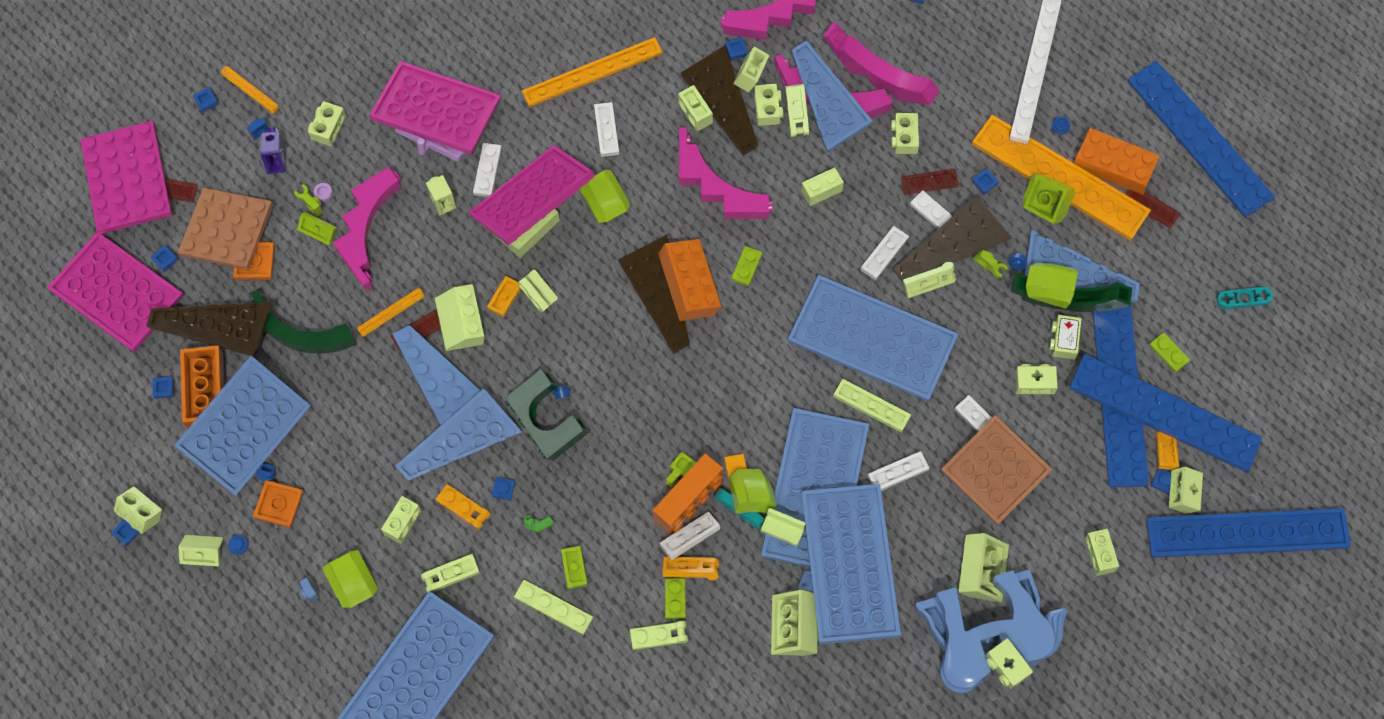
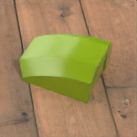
M603 170L595 175L589 183L579 189L580 195L598 223L612 220L626 212L631 206L611 170Z
M1035 173L1031 177L1023 196V208L1053 224L1060 223L1067 216L1068 209L1075 196V189L1057 180Z
M1034 263L1030 266L1026 282L1028 297L1066 309L1074 295L1078 269L1056 264Z
M737 469L729 477L735 513H767L769 508L775 510L777 504L772 485L760 469Z
M358 550L350 551L340 558L327 563L322 568L342 608H352L372 597L378 590Z

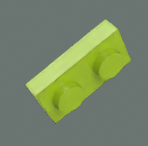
M307 212L301 213L297 227L298 231L327 245L332 244L337 229L336 226Z
M745 246L731 281L749 287L762 252Z
M1164 332L1149 344V347L1174 373L1178 372L1190 361Z
M581 546L561 549L568 589L588 586Z
M685 578L665 579V619H685Z

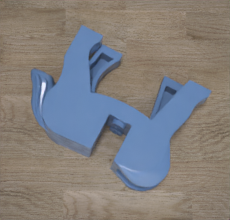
M1030 569L1016 574L1012 570L996 575L992 579L994 587L1004 595L1011 611V619L990 622L965 631L956 587L938 592L935 598L915 604V612L924 619L930 634L943 652L940 677L944 685L953 692L968 693L988 677L991 670L986 662L984 649L992 647L993 643L996 647L1008 638L1030 668L1041 664L1060 646L1067 609L1060 608L1050 611L1045 617L1040 613V597ZM1010 662L1005 663L1004 667H1011L1012 664Z

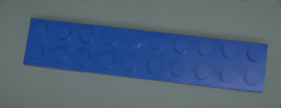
M1157 60L1128 79L1129 85L1244 218L1274 199V194Z
M1131 305L1117 310L1092 312L1097 360L1138 379ZM1101 404L1109 487H1148L1149 479L1143 424Z
M1086 354L1083 355L1069 387L1070 390L1246 473L1250 471L1262 437Z
M1345 508L1148 517L1146 519L1151 558L1349 549L1351 547Z

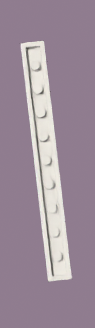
M1062 0L1042 1L1009 140L1027 144L1029 141Z

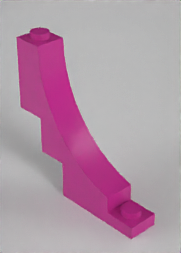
M776 0L771 4L745 11L726 10L725 17L721 18L720 27L723 28V34L766 40L769 24L790 27L792 12L814 15L816 0Z
M832 23L823 35L849 73L866 75L874 87L890 89L898 101L931 105L939 93V89L932 79L907 73L885 62L863 46L854 36H846L838 23Z
M782 54L775 56L774 65L784 87L802 84L797 67L790 68L788 61L783 59ZM885 88L869 92H849L870 118L890 111L891 104H893L892 97L889 93H886ZM805 92L806 106H807V105H810V104H809V101H808V98H807V95H806V92Z
M679 127V185H701V202H724V219H769V213H772L773 209L772 201L769 202V195L740 190L719 178L703 160L697 144H690V134H687V127Z
M389 167L351 190L353 198L359 206L342 216L350 232L333 242L335 249L365 291L372 288L370 283L372 278L367 272L371 268L367 253V240L371 223L385 200L401 188L399 175L396 171L392 172Z

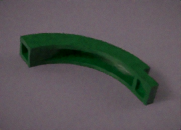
M1020 273L1013 274L1011 292L1022 296L1023 301L1035 305L1075 312L1111 311L1131 305L1133 288L1116 282L1101 287L1075 288L1071 303L1066 309L1029 298L1026 290L1028 276Z
M258 289L251 292L254 298L251 300V303H265ZM270 313L264 330L280 344L305 353H332L357 345L346 323L324 331H302L285 325Z

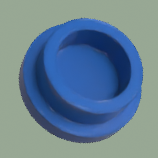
M1057 117L1052 122V129L1057 134H1066L1070 129V122L1066 117Z
M1014 253L1009 257L1008 264L1014 270H1023L1026 268L1027 259L1023 254Z
M566 385L558 386L555 389L556 391L552 392V395H555V399L570 396L571 388H567Z
M262 464L256 470V476L262 481L273 480L276 476L275 468L269 464Z
M241 535L233 536L228 542V549L234 555H241L248 548V541Z

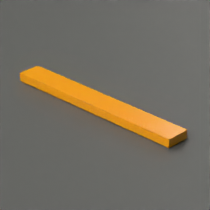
M654 37L524 89L522 94L528 106L532 107L662 54V50Z

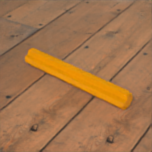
M225 66L221 70L224 77L271 113H275L279 109L276 102L229 66Z
M420 288L415 289L357 328L361 336H366L424 298V293Z

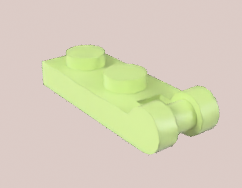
M804 84L785 86L790 136L796 137L797 134L809 135ZM802 122L801 127H796L795 123Z
M945 262L941 267L904 279L906 296L911 298L954 283L956 281L955 273H953L954 264L952 262Z
M473 554L427 571L421 574V578L427 585V593L429 591L434 593L439 589L480 574ZM438 576L440 581L434 583L433 578Z
M678 621L670 624L630 629L633 650L687 643L688 635H685L686 622ZM677 630V636L672 637L671 631Z

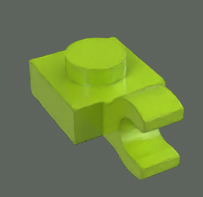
M302 184L301 187L304 193L299 194L297 191H294L297 199L301 200L318 217L323 212L320 207L322 204L315 196L312 198L309 195L307 186Z
M985 250L978 252L973 258L975 262L985 270L991 271L994 277L998 279L1003 276L999 273L998 269L1000 268L1003 271L1008 269L1004 263L997 264L998 261L994 259L993 254Z
M681 452L670 465V469L673 472L667 477L666 484L672 488L680 477L683 478L697 462Z

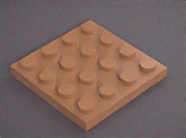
M203 188L178 250L179 256L249 270L274 204L268 200Z
M995 415L941 471L998 525L1052 471V468Z

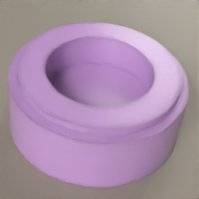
M320 183L315 186L314 196L319 201L325 202L331 199L333 190L329 184Z

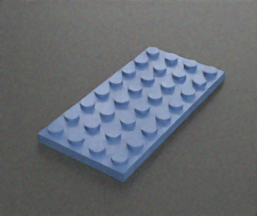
M818 275L787 342L929 402L956 342L958 333Z
M793 408L774 494L777 504L775 510L805 522L802 491L857 486L869 424ZM806 529L797 547L766 534L761 557L810 568Z
M880 484L802 491L819 645L901 637Z
M429 591L337 719H437L495 636Z

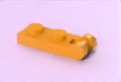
M446 484L435 499L478 530L483 526V521L491 515L489 511L480 507L448 484ZM475 512L479 514L476 519L472 518Z
M664 557L663 577L707 578L714 581L719 576L717 570L719 568V560L717 558L676 557L671 561L669 557Z

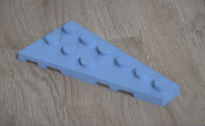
M807 40L792 49L795 65L802 84H804L805 92L826 151L829 153L872 125L873 121Z
M1031 230L1025 276H1028L1030 266L1034 263H1048L1078 269L1075 288L1101 287L1119 282L1133 288L1131 303H1137L1140 283L1120 273H1114L1108 270L1106 266L1098 265L1092 262L1090 258L1065 246L1062 247L1054 243L1053 240L1044 238Z
M410 325L393 333L395 341L440 425L480 392L470 380Z
M483 388L395 466L407 480H411L454 460L517 435L522 431Z

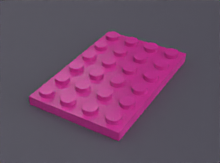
M400 61L369 117L372 121L472 155L501 100V95Z
M153 121L80 139L96 231L99 235L172 216Z
M553 145L468 213L475 221L509 246L522 234L530 230L537 222L545 218L552 210L559 207L567 198L574 195L582 186L589 183L595 175L592 170Z
M98 233L87 242L47 287L49 291L133 353L153 332V329L146 327L152 308L175 307L184 296L182 292Z

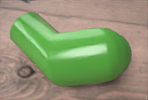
M532 516L524 518V526L534 532H541L554 525L550 516L541 521L534 519Z

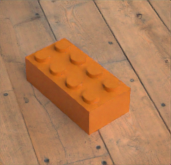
M1090 128L1074 164L1099 179L1143 196L1160 155Z
M700 239L665 243L658 255L679 321L714 316L721 308V303Z
M219 345L180 349L182 423L187 429L225 386L224 353Z
M705 453L652 510L653 521L670 535L682 529L684 526L683 522L687 518L691 519L696 514V508L700 503L704 505L709 500L711 491L713 489L717 491L723 484V468Z

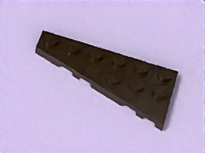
M724 45L682 71L681 76L689 87L693 85L696 87L713 113L715 121L742 156L757 148L758 142L740 88L733 84L736 76L726 46Z
M974 196L892 270L903 282L906 278L941 267L945 262L955 263L982 250L1010 240L1012 237L981 200Z
M665 235L620 258L618 263L674 354L689 346L690 343L685 321H679L658 255L664 244L669 243L668 235Z
M273 303L152 308L146 327L212 346L219 345L220 348L256 357Z

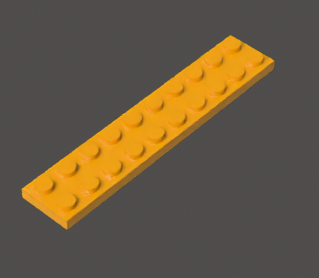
M994 115L990 116L972 141V146L1028 180L1037 173L1074 188L1075 196L1071 206L1129 241L1132 240L1151 211L1149 208L1029 137L1027 144L1009 140L1012 126Z

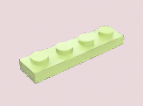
M842 379L833 395L834 398L901 433L911 417V414L844 379Z
M523 580L514 596L515 599L582 635L585 634L593 620V616L526 580Z

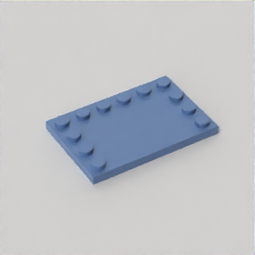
M249 356L173 446L236 496L311 405L255 358Z

